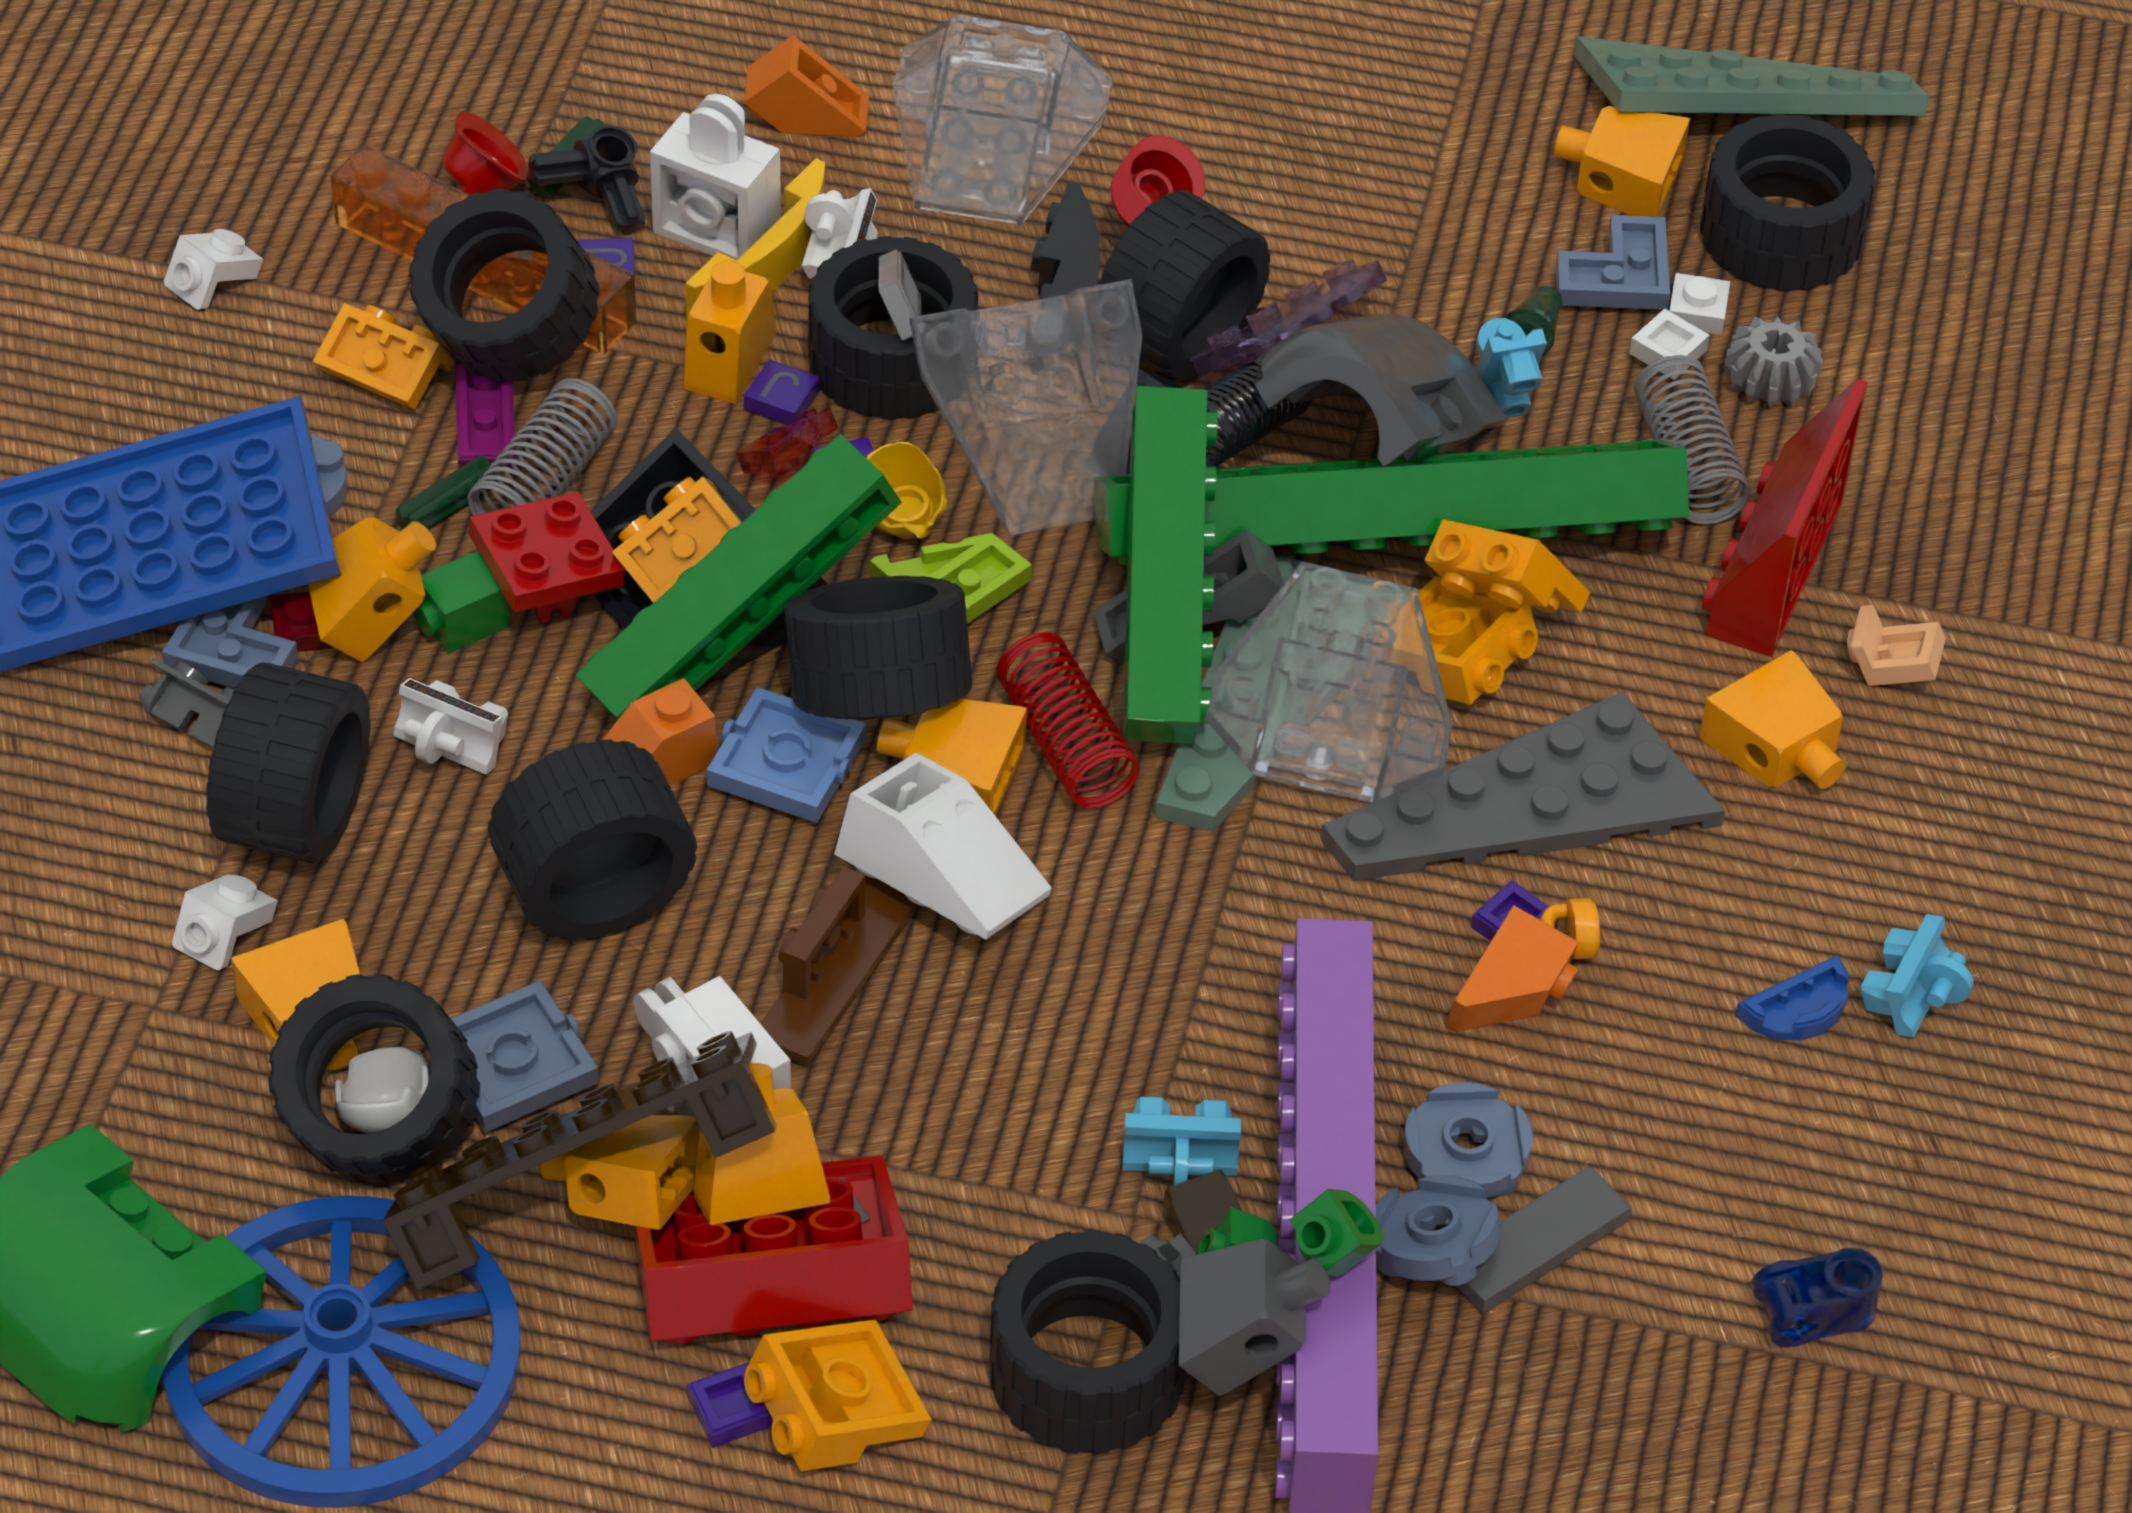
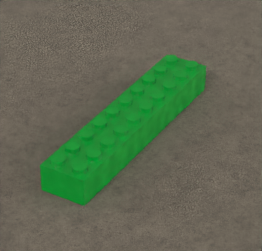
M1664 440L1434 454L1407 461L1403 456L1386 467L1382 465L1378 458L1221 468L1216 469L1214 502L1205 501V520L1215 521L1214 549L1243 530L1248 529L1269 547L1270 545L1284 544L1285 548H1293V553L1328 551V541H1342V544L1351 545V549L1357 550L1379 549L1386 547L1387 537H1398L1399 540L1408 541V544L1412 546L1431 545L1443 519L1500 532L1501 530L1512 529L1513 533H1523V537L1544 538L1558 536V526L1569 525V529H1580L1582 534L1615 532V522H1625V525H1637L1638 530H1662L1673 528L1672 518L1690 517L1687 447ZM1130 475L1093 477L1097 546L1112 556L1113 560H1119V565H1127Z

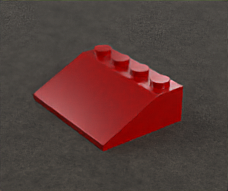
M1856 379L1785 443L1776 464L1769 461L1765 463L1756 490V494L1761 496L1758 502L1751 499L1747 501L1738 528V532L1743 534L1740 540L1732 537L1729 539L1720 565V570L1724 571L1721 579L1712 576L1707 586L1702 602V610L1710 612L1706 636L1773 657L1843 504L1868 382Z
M874 1156L821 1162L830 1194V1203L802 1208L803 1218L796 1209L710 1225L694 1198L693 1189L660 1230L633 1225L650 1340H665L670 1343L681 1344L692 1342L702 1335L730 1332L734 1335L750 1336L770 1327L797 1325L802 1328H816L828 1324L831 1320L861 1317L866 1320H884L898 1312L913 1311L909 1240L884 1157ZM854 1196L870 1217V1221L861 1223L860 1213L854 1210Z

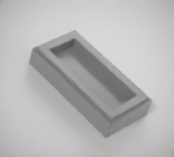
M896 249L879 256V292L901 340H905L919 334L920 329H922L921 295L901 251L898 252Z

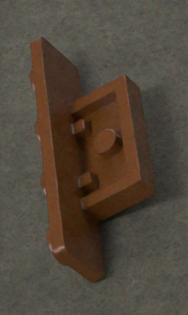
M843 866L829 886L822 885L817 890L809 908V915L799 929L793 927L788 931L778 954L779 962L783 963V992L760 1024L789 1058L803 1064H808L813 1060L919 906L910 901L904 893L877 878L868 877Z

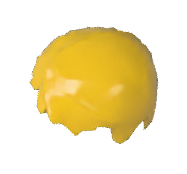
M898 442L879 447L868 454L866 458L885 476L902 503L880 522L876 528L882 533L903 539H922L927 537L932 531L935 521L943 514L946 508L947 491L941 474L928 456L909 442Z

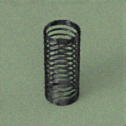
M1265 352L1202 388L1207 390V410L1217 412L1219 422L1217 431L1224 437L1223 440L1217 435V441L1223 447L1218 444L1213 447L1222 452L1206 447V452L1215 455L1206 454V459H1208L1206 460V466L1220 465L1287 422L1303 414L1311 405L1312 400L1301 402V404L1295 403L1294 407L1290 400L1288 408L1287 398L1282 401V412L1280 403L1276 405L1277 409H1274V407L1268 409L1255 386L1258 382L1256 378L1259 380L1263 378L1259 374L1262 373V369L1255 360Z

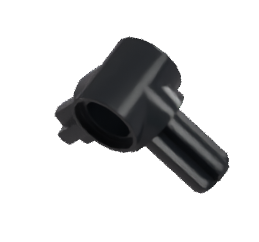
M602 126L592 132L590 139L577 140L573 150L537 153L529 157L528 173L531 182L538 185L577 181L579 186L589 194L604 199L614 228L621 230L623 234H631L635 229H639L645 224V215L634 189L639 177L633 162L637 153V145L632 135L624 129L616 126Z

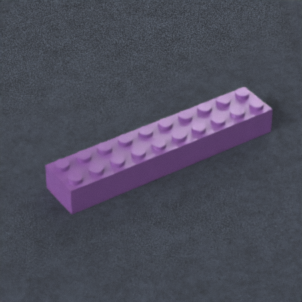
M1297 918L1294 943L1282 944L1281 981L1290 982H1279L1277 1020H1281V1031L1289 1032H1278L1277 1069L1281 1070V1082H1278L1277 1120H1280L1281 1133H1278L1276 1168L1277 1172H1280V1185L1277 1188L1276 1223L1280 1224L1279 1248L1299 1264L1305 1262V1259L1300 1253L1296 1242V1231L1289 1219L1325 1190H1345L1354 1194L1370 1209L1376 1218L1372 921ZM1376 1249L1342 1276L1328 1275L1330 1281L1329 1295L1306 1305V1341L1299 1351L1276 1364V1386H1280L1279 1401H1277L1275 1423V1440L1279 1442V1458L1276 1460L1275 1498L1288 1499V1513H1370L1378 1460Z

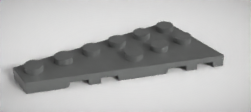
M1620 692L1322 825L1321 841L1353 881L1424 871L1428 862L1461 858L1465 865L1485 862L1488 853L1516 850L1518 856L1609 843L1613 835L1645 830L1648 837L1670 834L1671 826L1699 822L1701 829L1720 827L1723 824L1725 810L1627 696Z

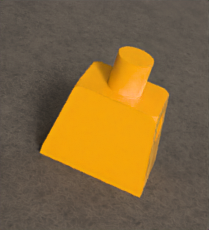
M1607 106L1601 109L1592 132L1562 125L1557 136L1554 157L1580 163L1577 190L1582 196L1631 216L1659 217L1684 159L1690 119L1654 112H1619L1615 107Z
M722 261L713 266L711 276L687 318L684 390L737 404L776 335L771 282L768 279L745 272L744 267L735 261Z
M366 517L333 538L341 575L308 584L320 640L363 663L419 607L424 600L425 590L418 563L436 549L434 537L419 522L413 521L400 532L375 517Z
M1790 650L1706 698L1699 738L1766 786L1778 788L1804 773L1820 789H1826L1839 780L1846 768V763L1835 753L1843 721L1841 711L1794 651Z
M960 699L957 702L950 703L948 706L922 713L917 726L886 718L879 733L877 752L903 760L916 752L967 779L996 816L1026 748L1027 708Z
M344 918L231 958L237 998L274 1047L279 1036L277 1032L284 1020H288L295 1011L294 1007L305 997H310L319 990V987L331 981L335 983L346 979V976L360 974L348 926ZM369 1031L361 1033L345 1043L332 1057L326 1069L338 1070L348 1066L350 1060L358 1055V1049L353 1040L365 1036Z
M750 1063L749 1067L777 1124L775 1132L715 1158L700 1128L694 1180V1198L710 1225L830 1203V1194L807 1110L792 1088H773L772 1068L769 1065Z
M650 1115L540 1164L541 1173L546 1180L566 1181L569 1208L575 1214L660 1230L694 1189L700 1126L695 1116Z

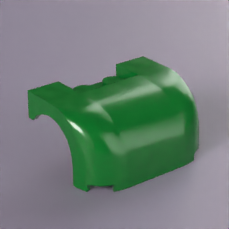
M89 1124L29 1154L15 1163L0 1177V1364L52 1410L73 1424L81 1416L99 1423H118L119 1431L123 1433L150 1422L153 1400L159 1379L169 1359L195 1330L210 1319L226 1312L242 1311L250 1315L260 1309L267 1271L223 1234L207 1242L202 1240L131 1180L134 1160L92 1124Z

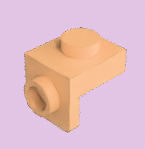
M1865 605L1860 607L1855 628L1849 630L1847 646L1850 659L1853 663L1859 664L1868 686L1936 680L1946 637L1939 622L1883 627L1874 605Z

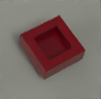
M309 591L270 596L275 636L295 641L297 652L334 648L320 640Z

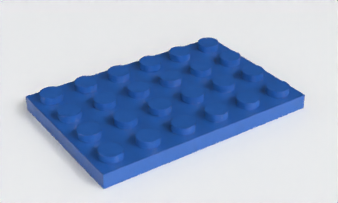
M294 397L1 480L0 672L341 575L308 419L301 397Z

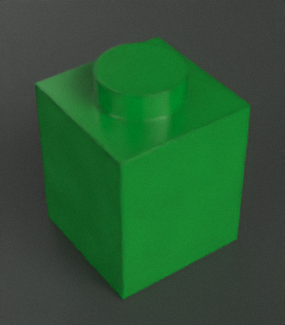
M475 551L421 575L425 597L423 602L414 611V616L421 631L427 637L434 635L447 654L510 627L509 603L479 551Z

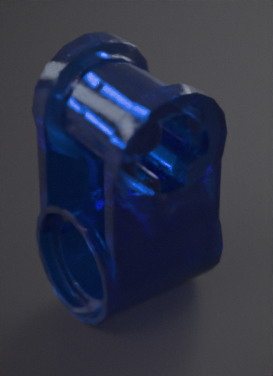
M1843 1248L1828 1254L1800 1260H1783L1769 1264L1753 1276L1750 1285L1754 1297L1764 1302L1771 1320L1768 1327L1771 1341L1780 1347H1796L1811 1340L1843 1333L1859 1332L1868 1328L1873 1323L1877 1313L1883 1270L1877 1258L1868 1251L1858 1248ZM1844 1289L1855 1290V1292H1851V1291L1844 1290Z

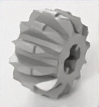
M1776 315L1772 322L1767 323L1758 317H1754L1749 327L1739 326L1736 334L1732 337L1731 346L1727 349L1725 359L1726 374L1730 376L1732 390L1745 392L1748 403L1758 399L1764 400L1770 409L1776 401H1781L1793 407L1799 397H1810L1811 391L1816 384L1817 375H1820L1823 362L1821 357L1822 350L1817 347L1816 334L1802 332L1800 321L1789 325L1781 323L1778 315Z

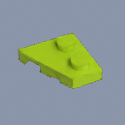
M988 533L968 537L955 544L938 543L921 547V557L894 563L889 562L887 554L876 556L870 560V577L926 576L955 583L965 592L968 624L1030 582L1032 564L996 535Z

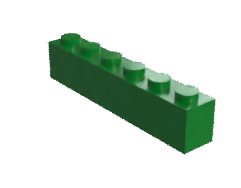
M1136 386L1131 417L1123 737L1128 741L1195 744L1200 723H1210L1212 689L1201 687V667L1211 668L1213 632L1202 631L1203 612H1212L1214 576H1204L1203 572L1204 556L1213 557L1215 546V521L1205 520V501L1214 502L1216 466H1206V447L1216 446L1218 415L1217 412L1207 411V390Z
M839 434L827 446L817 450L810 457L808 463L789 481L773 490L767 496L764 503L739 526L730 529L722 537L720 543L695 566L686 569L678 577L676 583L651 606L642 609L634 617L632 623L607 646L598 649L589 658L587 664L575 675L595 700L616 721L631 702L682 678H685L694 691H696L781 614L787 603L794 596H798L806 591L902 503L885 476L844 436Z

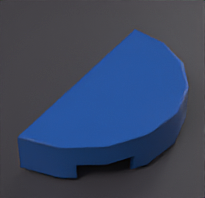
M1836 955L1738 1002L1735 1017L1752 1031L1773 1039L1800 1041L1822 1035L1839 1021L1848 1000V971L1840 957Z

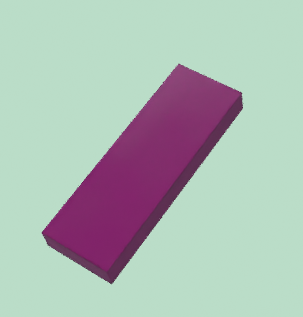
M455 361L458 468L477 456H484L490 463H493L498 455L503 452L505 446L509 445L512 438L515 437L513 380L498 382L491 381L488 377L482 375L478 377L470 373L463 364H458ZM506 463L508 468L513 469L511 463Z

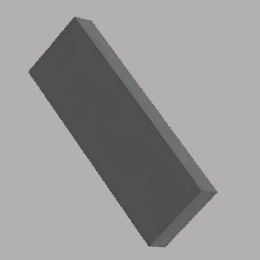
M1589 1165L1500 1221L1501 1238L1498 1247L1490 1258L1476 1267L1477 1274L1473 1280L1456 1287L1484 1314L1628 1222L1632 1207Z

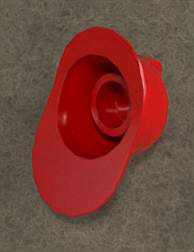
M461 111L456 116L455 134L442 159L444 169L457 182L455 194L458 200L462 201L468 195L477 192H492L493 189H506L510 192L520 182L525 184L527 182V165L518 148L491 123L471 112Z
M1160 135L1146 137L1131 148L1113 175L1110 185L1111 200L1120 218L1129 226L1136 216H1139L1148 205L1168 193L1186 190L1202 199L1205 192V174L1198 158L1186 145L1171 137Z

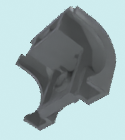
M1397 314L1362 316L1300 329L1278 342L1255 360L1261 367L1263 378L1255 386L1268 409L1275 407L1287 397L1295 404L1337 395L1348 387L1356 390L1368 402L1376 417L1380 438L1378 459L1384 467L1402 455L1407 461L1453 450L1458 445L1467 441L1470 445H1474L1508 420L1471 362L1456 346L1423 322Z

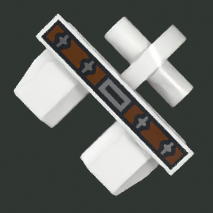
M871 188L861 190L857 196L850 199H843L840 192L831 190L827 194L813 196L807 202L804 218L806 224L812 229L802 268L808 278L814 277L821 263L832 257V254L837 250L849 247L857 241L877 238L878 231L872 223L877 198Z
M409 678L400 685L401 708L394 726L393 736L414 744L417 759L432 764L443 756L486 775L495 768L498 746L504 738L508 718L506 708L489 701L480 706L471 704L460 699L453 686L438 680L428 686Z

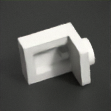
M215 229L213 233L180 235L164 278V284L195 309H207L217 282L257 279L264 259L245 246L244 238L229 230Z
M224 875L190 889L184 895L172 945L175 949L215 970L226 968L230 963L236 937L272 922L278 900L257 890L254 882L238 875Z

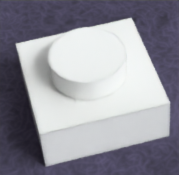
M1676 273L1669 311L1706 333L1722 335L1730 281Z
M1663 309L1632 337L1629 354L1648 365L1663 357L1674 355L1689 356L1697 360L1707 351L1710 335L1672 312ZM1670 366L1660 372L1666 375L1672 371L1685 370L1690 366ZM1674 375L1670 378L1675 380L1680 375Z

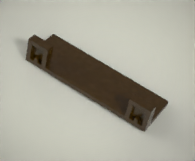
M732 1031L716 1035L697 1047L700 1054L677 1065L673 1057L660 1060L640 1071L638 1076L641 1081L619 1091H617L614 1083L607 1084L580 1098L581 1108L561 1117L558 1116L555 1109L546 1111L523 1123L520 1126L523 1133L502 1143H500L496 1135L485 1138L466 1148L462 1152L464 1157L462 1161L444 1169L441 1168L438 1161L432 1162L406 1175L403 1178L406 1186L393 1195L395 1200L385 1215L383 1222L416 1289L419 1290L477 1264L480 1258L454 1205L455 1202L686 1099L715 1158L775 1132L777 1124L749 1067L757 1046L752 1032L735 1038Z

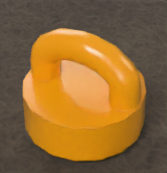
M1591 898L1567 899L1566 904L1551 905L1545 909L1540 918L1541 921L1554 928L1557 919H1564L1565 934L1579 942L1572 960L1590 959L1598 955L1600 946L1599 917L1596 904Z

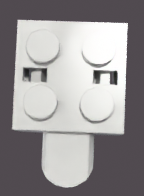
M721 94L707 95L691 115L683 112L651 149L650 171L653 233L712 256L719 251L738 260L781 218L780 149L745 136L744 110L731 98Z
M721 976L687 993H684L671 977H668L655 985V991L647 988L634 995L633 1003L637 1018L641 1026L653 1039L652 1048L657 1062L673 1057L677 1065L700 1055L697 1047L716 1035L732 1031L735 1038L752 1032L757 1046L751 1063H762L772 1068L774 1089L782 1087L791 1088V1060ZM687 1099L666 1108L670 1112L677 1110L683 1116H695Z

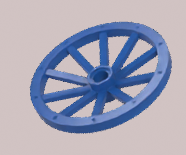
M371 1196L318 1198L278 1208L242 1225L227 1235L226 1238L267 1271L265 1278L303 1311L259 1309L250 1315L242 1311H230L210 1319L198 1329L292 1335L193 1384L190 1379V1354L196 1330L180 1345L169 1359L162 1377L172 1417L182 1436L206 1464L227 1480L250 1492L288 1504L331 1508L361 1506L408 1494L437 1480L466 1460L491 1434L509 1405L520 1371L521 1337L515 1298L508 1280L489 1252L469 1234L480 1258L477 1264L460 1272L477 1292L377 1307L409 1279L410 1275L399 1255L361 1290L352 1286V1232H367L390 1236L383 1219L394 1200ZM331 1233L329 1285L315 1290L270 1251L304 1238ZM488 1314L494 1334L489 1367L386 1329ZM345 1328V1330L342 1331H333L335 1329ZM374 1351L479 1390L463 1413L447 1429L437 1435ZM303 1356L243 1446L224 1433L204 1410L202 1405ZM360 1371L418 1448L395 1459L351 1469L350 1375ZM321 1372L328 1374L330 1470L294 1467L265 1458L264 1456Z

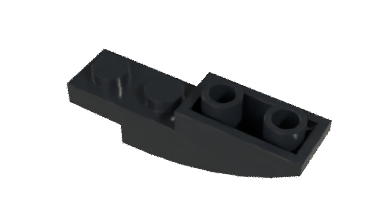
M1070 182L1067 184L1061 202H1052L1046 221V235L1048 236L1046 240H1037L1031 263V270L1039 273L1038 296L1040 298L1038 312L1041 315L1039 320L1033 318L1029 320L1024 339V351L1032 353L1031 376L1053 380L1067 342L1089 347L1095 327L1094 301L1096 300L1100 268L1099 238L1096 222L1087 198L1079 184Z

